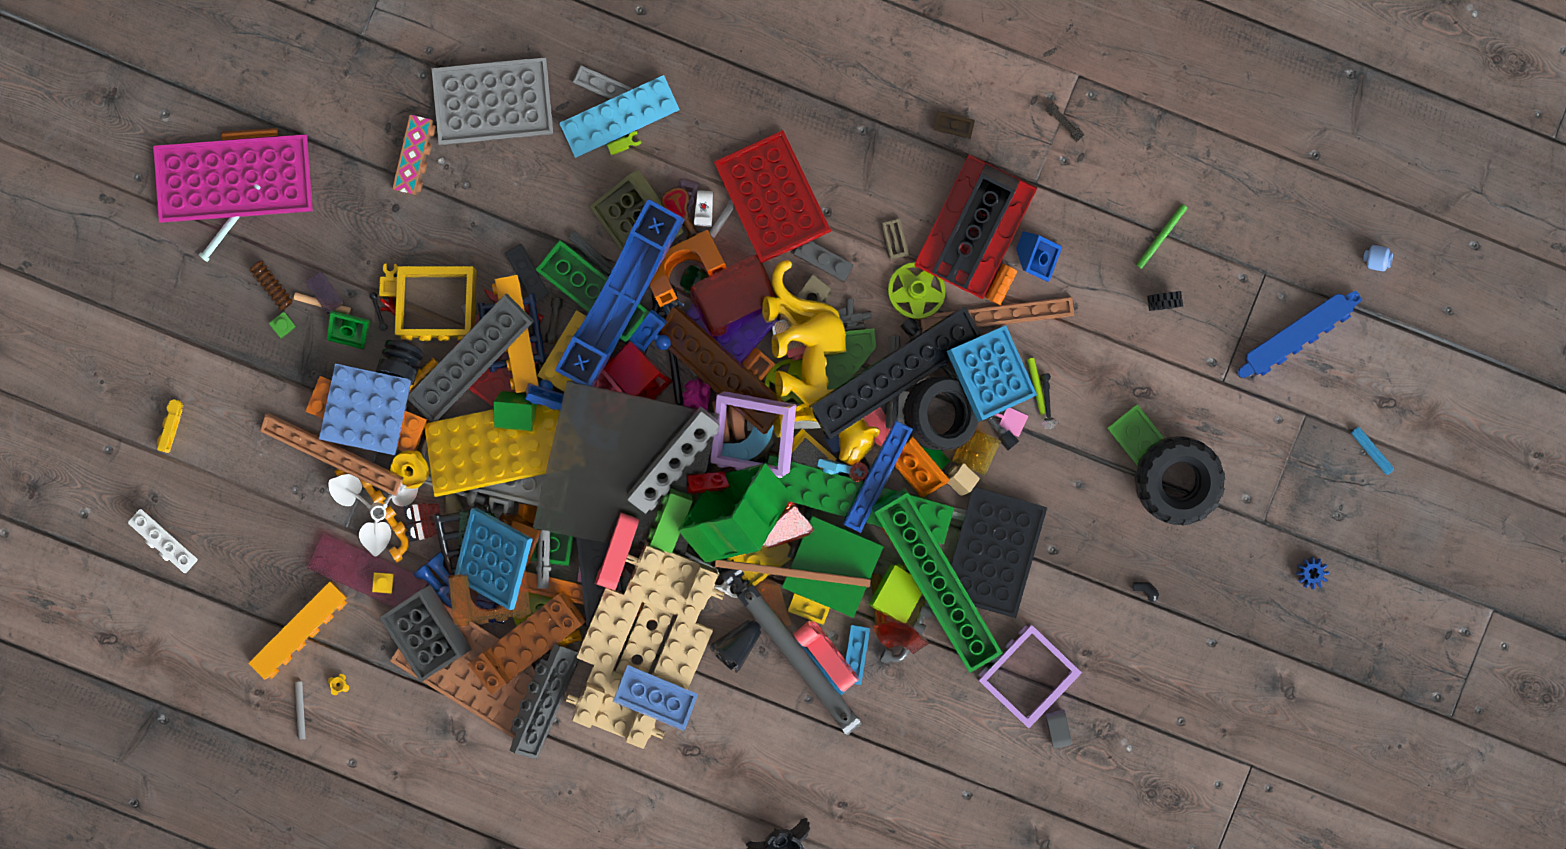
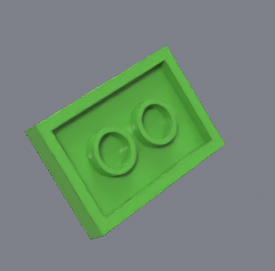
M1138 404L1107 427L1137 467L1140 458L1152 444L1164 439Z

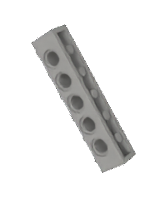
M700 406L627 493V500L645 514L649 509L653 510L658 503V498L661 495H666L669 491V485L681 477L684 467H689L695 459V454L698 451L701 452L706 447V441L710 436L714 437L720 429L719 420ZM701 428L704 430V433L696 435L694 431ZM689 443L692 447L689 450H684L682 445ZM672 458H678L680 460L679 463L675 465L671 464L669 461ZM659 473H666L667 477L659 479L657 475ZM648 487L655 489L652 494L645 492Z

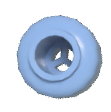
M1372 245L1369 250H1365L1363 261L1367 262L1368 269L1385 271L1387 267H1391L1393 253L1390 252L1388 247Z

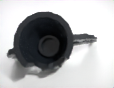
M804 818L791 830L774 828V831L768 835L765 841H750L745 845L748 847L747 849H804L801 842L808 836L810 822H807L808 819Z

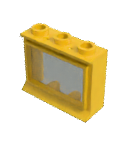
M803 428L793 438L791 460L818 467L819 459L836 461V458Z

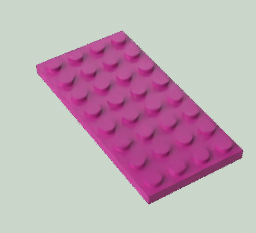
M307 135L153 146L159 223L313 211ZM257 184L261 188L257 190L254 185Z

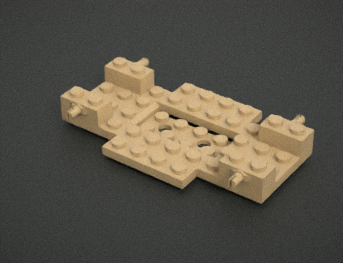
M647 541L639 558L627 555L625 562L634 564L635 568L624 594L605 588L576 656L577 659L593 664V667L580 697L577 698L568 694L566 702L576 705L572 714L573 722L588 728L593 725L626 738L627 743L644 749L651 735L663 739L665 731L655 728L656 719L613 702L626 666L629 665L643 672H649L674 614L676 619L652 675L688 690L713 632L712 628L696 623L701 609L704 610L707 600L711 596L722 600L725 592L714 589L718 577L717 569L675 552L671 554L651 547L650 542ZM642 602H644V605L641 609L636 624L633 628V631L630 635V638L627 642V645L624 649V652L615 671L613 670L614 666L617 662V659L620 655V652L632 627V624L640 608V605ZM649 620L657 622L658 625L654 630L646 627V623ZM636 654L641 655L643 658L642 662L638 665L634 664L631 660Z

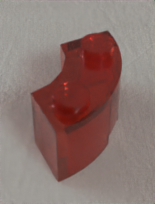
M886 621L873 626L879 641L889 649L895 646H903L914 654L929 644L922 634L906 623Z

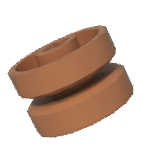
M716 401L713 402L714 415L716 410ZM729 405V411L726 412L723 442L730 440L729 429L733 430V436L736 440L746 439L744 427H746L745 418Z

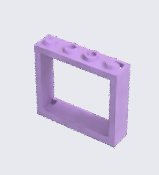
M725 391L718 394L715 418L719 420L720 429L713 437L711 463H716L718 467L723 468L735 467V470L763 464L722 456L726 407L728 404L783 415L778 466L766 465L777 478H782V476L790 472L796 404Z
M1031 624L1029 626L1025 625L1018 632L1020 636L1016 640L1011 639L1005 645L1006 650L1003 654L991 660L993 664L989 668L984 667L978 674L980 676L978 680L1028 728L1038 720L1082 673ZM1033 634L1071 671L1025 717L987 680Z

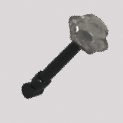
M1049 373L1041 374L1040 379L1043 381L1042 389H1044L1046 418L1040 422V426H1044V429H1055V425L1059 424V422L1051 417L1049 392L1051 376Z

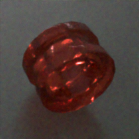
M855 463L851 467L849 475L856 482L863 481L868 474V468L863 463ZM857 468L863 471L861 476H858V473H854Z

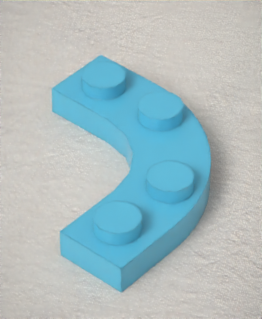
M773 425L766 434H762L753 426L749 437L741 443H723L722 456L747 461L753 459L768 445L772 436Z
M819 459L817 465L823 468L822 471L825 473L839 474V472L851 474L850 477L861 480L862 477L866 478L869 470L861 467L850 466L828 459Z

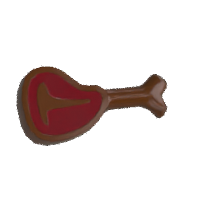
M674 187L666 191L661 198L664 208L685 219L683 223L688 231L687 239L700 233L696 231L689 218L687 210L689 201L688 191L683 187Z

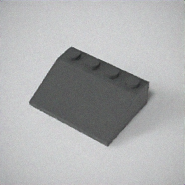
M431 585L420 590L380 617L420 682H423L472 650Z

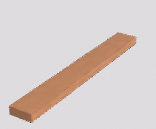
M1072 297L968 309L977 328L1074 316ZM955 311L935 313L930 317L920 319L922 332Z
M270 413L265 414L260 432L394 496L398 494L404 477L333 443L321 440L318 436Z
M721 559L716 560L715 567L865 587H870L871 581L866 578Z

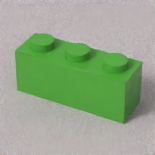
M670 488L669 492L663 496L661 504L664 505L661 511H657L654 519L656 525L650 529L647 537L650 539L651 547L672 554L680 534L678 529L686 518L693 502L691 495Z

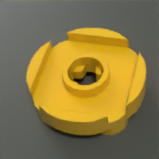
M419 451L400 452L393 459L390 468L391 472L404 477L402 484L408 489L420 487L430 475L428 464ZM410 466L413 469V473L407 471L406 468Z

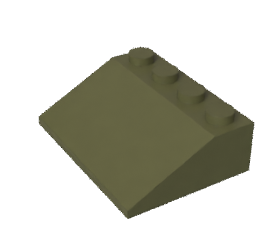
M637 170L625 177L589 207L622 251L629 233L647 200L649 199L662 207L664 206L641 172ZM681 228L678 231L675 238H677L680 234L683 233V230Z

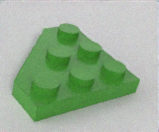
M874 328L846 331V352L825 356L827 360L825 372L829 381L827 390L836 389L850 380L876 349Z

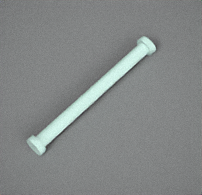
M257 184L254 185L257 190L261 188ZM230 217L206 249L198 254L202 259L207 262L209 261L208 257L239 217Z

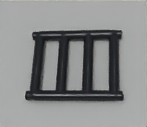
M485 504L483 508H478L492 516L490 504ZM471 510L440 515V513L433 515L441 553L444 557V566L453 578L456 568L452 567L451 558L459 557L461 548L449 550L447 540L463 538L466 529L445 533L443 523L469 518Z

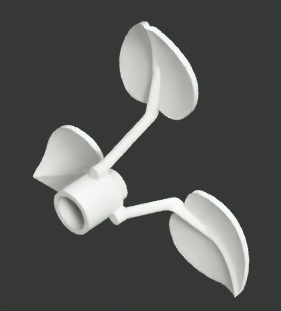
M343 474L330 479L329 491L336 502L343 506H351L356 498H358L369 508L374 523L367 522L361 527L359 539L373 556H378L386 548L391 538L390 526L386 522H379L386 516L385 508L389 500L392 498L394 504L407 506L415 500L418 488L408 489L405 488V485L401 484L396 496L390 494L384 504L375 502L370 505L358 495L362 490V484L357 477Z

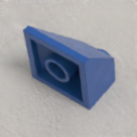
M1022 231L1016 250L1023 271L1049 282L1062 246L1040 235Z

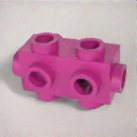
M700 377L688 381L684 385L686 391L682 394L685 408L693 414L700 406L707 411L711 387L704 383Z

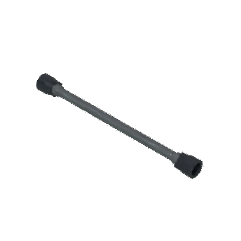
M912 318L907 319L900 326L909 337L913 336L914 338L922 333L920 331L921 327ZM947 363L941 367L949 375L948 377L959 379ZM993 416L986 418L987 422L989 421V424L997 431V435L1000 437L998 440L1007 451L1019 442L1016 436L1010 430L1007 431L1001 427Z

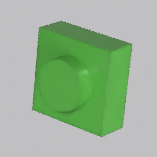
M286 312L281 313L269 323L281 339L296 328V325Z

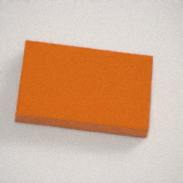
M914 437L908 439L895 467L921 497H926L947 484L949 478Z

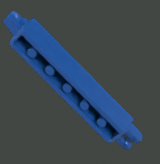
M1353 291L1345 296L1341 294L1332 296L1248 352L1245 356L1247 363L1237 371L1239 378H1246L1253 373L1255 376L1259 374L1264 376L1271 371L1270 367L1275 363L1280 365L1287 360L1286 356L1291 352L1295 355L1303 349V344L1306 342L1309 344L1319 339L1318 334L1323 331L1326 334L1335 328L1333 324L1339 320L1343 323L1349 319L1353 308L1362 301L1359 293Z

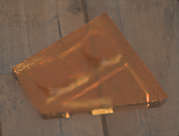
M760 582L759 593L783 624L791 626V620L780 586Z

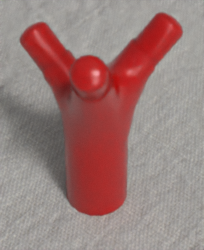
M388 297L389 302L380 298V302L386 306L381 307V311H388L396 316V306L392 297Z

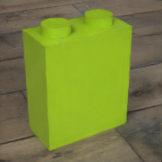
M897 563V565L889 566L868 605L896 622L906 624L922 592L912 575L906 572L907 568Z

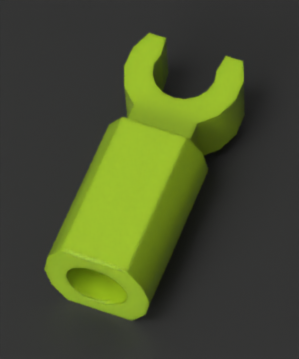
M637 131L631 132L627 138L622 137L607 143L611 156L629 149L631 145L639 146L641 140L638 142L632 141V137L638 134Z

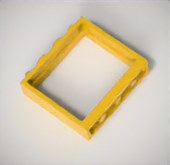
M398 266L395 335L401 338V340L412 341V338H419L420 341H431V338H438L439 341H450V338H457L458 341H461L475 326L477 270L473 266ZM405 277H467L465 329H403Z

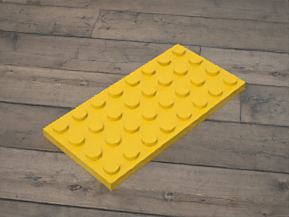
M571 393L564 394L565 406L562 411L537 404L533 431L495 428L494 409L426 423L425 434L435 497L585 466L586 461L582 439L577 435L578 432L570 424L568 417V404Z

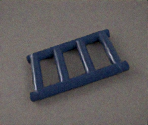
M530 293L522 299L523 304L529 306L530 317L534 320L532 323L534 335H530V342L535 343L537 354H533L534 362L545 363V351L534 294ZM478 303L480 320L496 303ZM507 359L495 361L489 367L490 373L497 371L499 368L507 367Z

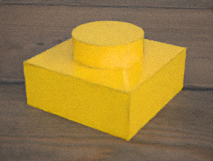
M374 573L372 592L392 593L394 574Z

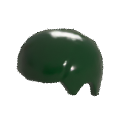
M696 264L690 265L685 269L681 277L680 286L690 295L701 293L708 282L706 271Z

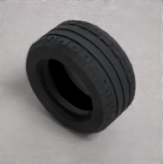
M930 377L916 384L907 395L904 403L905 407L903 408L904 424L913 429L910 437H914L920 446L932 450H953L963 446L974 435L978 421L959 379L952 377ZM940 392L946 394L955 406L954 423L943 434H938L932 429L927 416L929 403Z

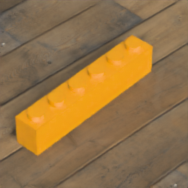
M518 275L495 279V283L492 284L494 295H498L500 300L505 294H508L524 310ZM527 328L505 351L509 353L510 358L506 360L508 371L512 370L513 378L510 379L511 389L516 390V393L526 392L528 383L538 386Z
M330 581L248 664L264 680L268 677L272 679L279 672L277 668L282 663L286 665L293 658L291 654L295 650L299 652L306 645L304 641L309 636L313 638L320 631L318 627L322 623L326 625L334 617L332 613L336 609L340 611L347 604L345 600L348 596L333 581Z

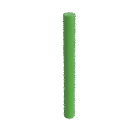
M1181 204L1138 261L1137 267L1143 269L1188 209L1185 205Z

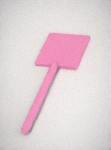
M1012 408L1006 409L1004 415L1000 413L995 414V416L1002 418L1000 422L1001 427L1007 431L1010 430L1019 437L1028 418L1027 415Z

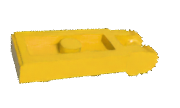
M173 399L167 405L168 417L164 418L162 424L164 428L163 433L157 439V450L169 453L184 406L180 400Z

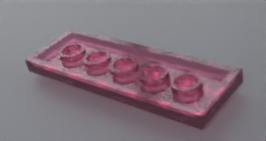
M323 533L308 566V569L392 607L398 606L427 585L425 580L417 579L412 572ZM374 573L394 574L392 593L372 592Z

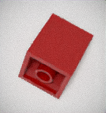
M630 342L621 348V352L616 357L608 361L604 370L632 400L647 408L673 381L638 346Z

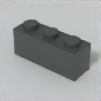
M812 241L797 247L794 253L796 257L843 283L854 266Z

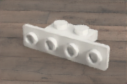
M139 509L129 520L128 524L146 539V544L151 548L155 547L159 550V555L166 561L170 560L183 573H187L197 562L198 559L142 509Z

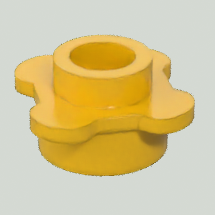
M344 674L328 679L332 695H338L339 692H347L349 690Z

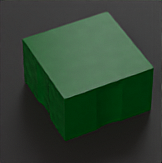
M766 463L746 467L738 471L726 472L725 475L729 487L723 489V491L709 492L705 490V492L700 493L697 502L679 527L678 531L705 563L757 552L762 548L792 497Z
M811 516L790 569L870 579L884 546ZM786 576L782 588L853 618L866 590L865 586Z

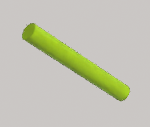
M1030 358L1027 359L1032 384L1037 394L1036 400L1039 413L1043 415L1046 414L1043 392L1035 359Z

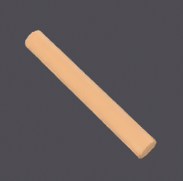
M297 292L294 295V300L347 315L351 312L350 307Z

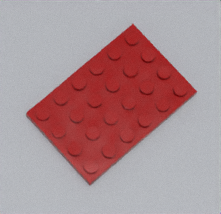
M784 130L714 162L761 264L831 232Z

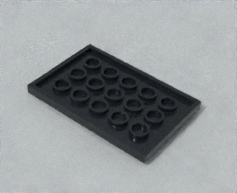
M977 487L972 489L951 566L975 607L1013 618L1017 617L1047 507Z

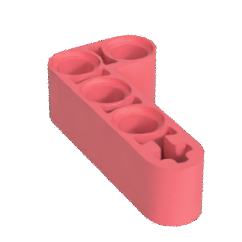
M620 513L602 567L598 571L595 580L596 585L611 590L616 589L639 523V518Z
M808 621L793 633L796 640L802 646L808 647L841 691H846L859 680L857 674L816 622Z

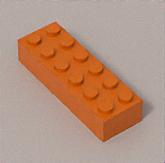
M323 376L319 377L305 412L322 419L324 418L332 380ZM405 410L397 449L400 451H416L425 431V425L429 420Z

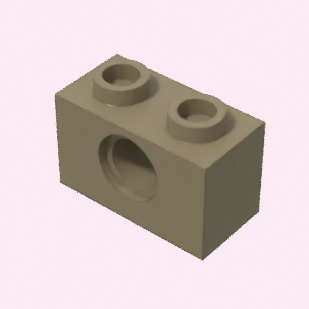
M812 275L796 297L806 300L807 295L813 293L817 296V301L826 303L832 295L829 293L831 288Z

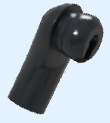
M1133 582V591L1145 592L1150 602L1158 600L1159 592L1150 582Z

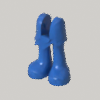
M440 551L427 564L425 563L417 569L413 575L417 579L425 580L433 587L438 597L449 608L455 609L457 604L450 596V593L454 592L462 602L467 599V594L461 584L455 581L443 565L444 557ZM430 568L438 574V576L445 582V584H441L436 579V577L432 574Z

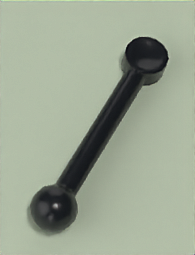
M372 292L370 293V298L373 299L378 315L379 329L384 331L387 329V325L382 319L376 299L377 294Z

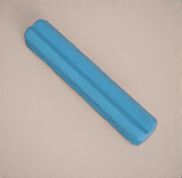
M1360 427L1352 430V436L1386 475L1390 474L1394 467Z

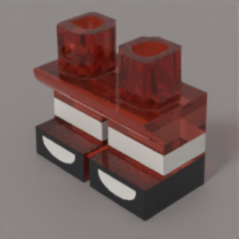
M421 503L403 506L406 523L424 520L421 523L407 525L410 542L434 537V534H437L435 523H432L431 515L440 513L439 504Z

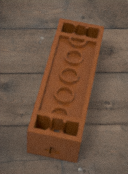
M562 591L468 663V665L492 695L553 648L554 644H558L583 625L586 620L564 591Z

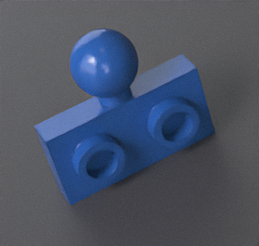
M651 310L629 340L643 351L648 348L653 340L656 341L658 349L667 350L671 345L670 338L666 335L658 334L667 321Z
M544 379L539 382L538 386L528 383L526 400L533 404L547 406L553 410L562 411L565 406V395L552 391L553 384L551 381Z

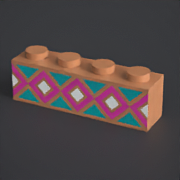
M414 115L409 116L392 190L417 196V192H421L423 181H420L422 173L425 174L427 169L425 158L426 155H430L432 147L429 141L431 136L434 137L436 125H433V120Z

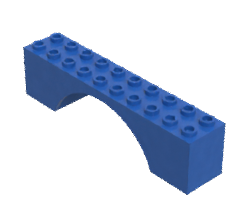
M649 199L647 200L629 233L624 248L608 280L585 320L572 337L555 369L556 372L587 389H593L685 219Z

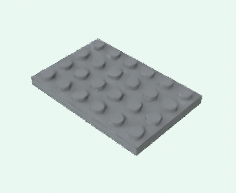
M546 57L431 68L439 145L554 134Z

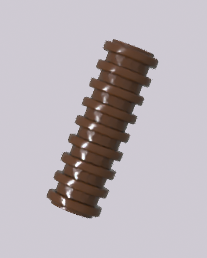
M258 261L250 267V273L253 272V277H257V282L261 283V287L264 286V291H267V295L272 297L271 300L275 301L276 306H279L278 309H286L293 303V299H290V295L285 293L286 290L282 289L281 284H278L279 281L274 279L275 276L270 274L271 270H267V265H263L264 261Z

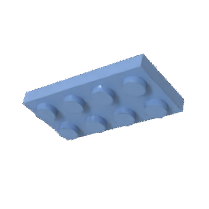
M627 665L613 702L684 731L698 694Z

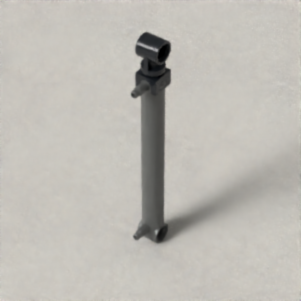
M728 568L718 570L729 586L732 584L735 586L733 591L783 653L844 733L848 736L861 726L862 723L761 596L752 582L750 583L748 578H742L744 572Z

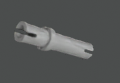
M541 530L538 539L537 588H549V571H551V567H549L550 530Z

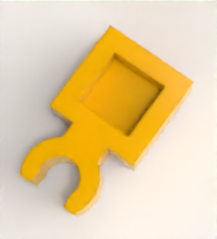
M387 264L383 265L386 277H380V297H396L397 277L395 275L397 274V264H394L392 271L387 270Z

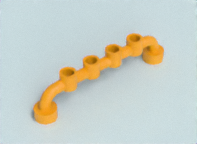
M340 469L334 471L337 476L348 474ZM359 479L374 503L384 504L383 500L386 498L380 490L375 491L371 484ZM391 506L385 508V519L401 541V546L398 549L394 546L388 551L398 563L403 559L401 555L407 551L409 546L408 538L404 533L407 529L401 521L397 523L394 518L397 514Z

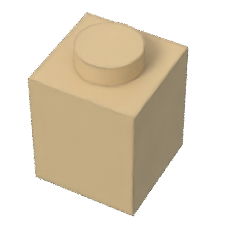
M964 463L958 466L954 465L947 473L949 474L948 484L960 496L970 493L980 479Z

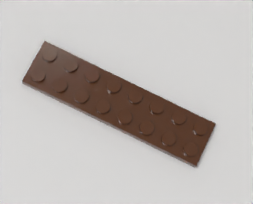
M673 306L665 318L667 323L658 334L666 335L670 338L671 345L668 349L716 393L720 394L725 391L784 402L678 306ZM731 405L762 434H766L780 415Z

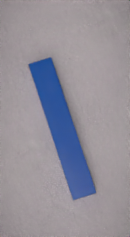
M894 420L843 522L844 525L861 533L872 511V507L878 500L913 430L911 427Z

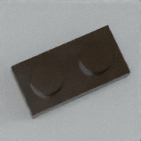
M938 111L933 130L971 139L975 120Z

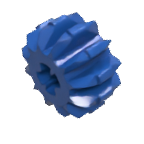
M1310 557V563L1307 559H1303L1305 566L1298 564L1297 567L1302 569V572L1298 571L1296 575H1302L1298 582L1305 581L1303 587L1307 588L1310 584L1311 589L1314 590L1315 583L1321 588L1322 583L1320 580L1328 581L1327 578L1323 577V575H1328L1329 571H1323L1327 564L1320 566L1322 559L1318 558L1315 562L1314 557ZM1313 568H1315L1314 572L1316 573V576H1312V578H1310L1311 574L1308 572L1309 570H1313Z

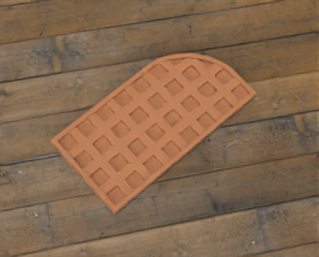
M444 604L472 650L423 682L514 739L516 732L511 730L513 727L512 721L519 713L520 702L525 699L528 692L527 686L533 680L536 673L535 668L532 664L491 695L469 667L468 663L499 641L500 638ZM398 648L390 662L418 679Z

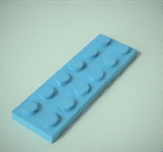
M663 75L559 124L576 158L680 109Z

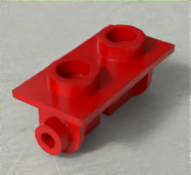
M725 472L687 476L689 483L687 491L692 495L703 493L705 490L709 492L723 491V489L729 487Z

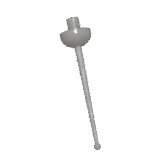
M425 481V482H424V483H427V484L433 486L432 482H430V481ZM475 491L455 493L467 497L468 505L473 508L476 502L484 505L486 497L480 496L479 492Z

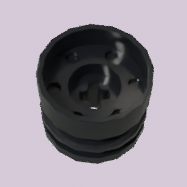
M386 340L384 345L386 349H383L382 355L388 359L383 358L379 360L376 372L408 379L411 381V385H413L417 375V370L413 367L420 366V360L424 354L423 351L405 342Z

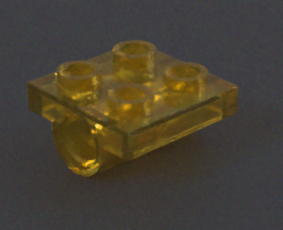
M976 430L967 443L957 448L952 461L957 464L964 463L970 470L985 476L1001 441Z

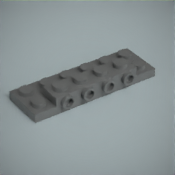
M554 644L548 661L541 659L540 663L536 665L534 678L527 686L528 692L525 699L520 702V710L517 717L512 721L513 727L511 730L516 732V736L512 741L509 751L534 759L538 758L579 662V659L576 658L578 651Z

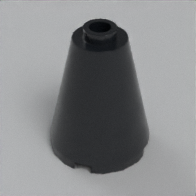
M747 620L712 643L709 648L712 652L716 650L718 653L716 657L730 670L735 668V673H737L762 633L760 631L761 626L755 620H752V622Z

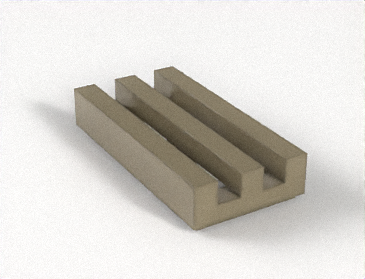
M900 218L881 222L890 260L909 256ZM894 223L898 225L904 250L903 253H900ZM886 225H890L897 253L895 255H893L892 247Z

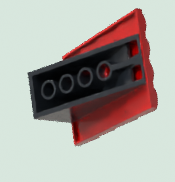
M969 154L914 266L983 299L1030 205L1037 187Z

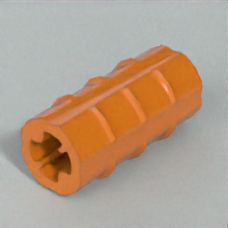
M1002 264L985 298L997 305H1001L1008 289H1010L1009 287L1014 280L1017 270Z

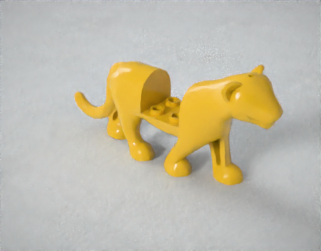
M783 260L775 266L772 274V286L779 298L764 297L762 314L766 322H772L779 313L791 327L784 332L773 335L772 353L774 357L782 358L786 355L787 345L792 340L803 343L806 348L801 364V380L784 371H776V393L782 397L792 391L804 402L796 407L795 422H817L809 405L834 390H827L829 381L825 372L827 365L825 356L846 352V332L839 313L834 307L824 302L798 298L785 288L783 275L787 269L791 268L792 263L790 260ZM782 414L778 416L773 424V431L776 437H781ZM862 418L839 433V459L847 465L855 466L872 449L875 442L874 438L879 435L880 430L877 427L868 426L865 419Z

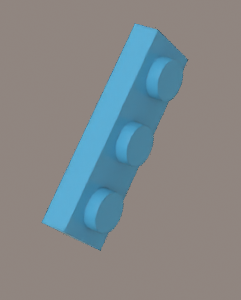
M851 625L846 661L859 678L854 684L861 685L870 628Z

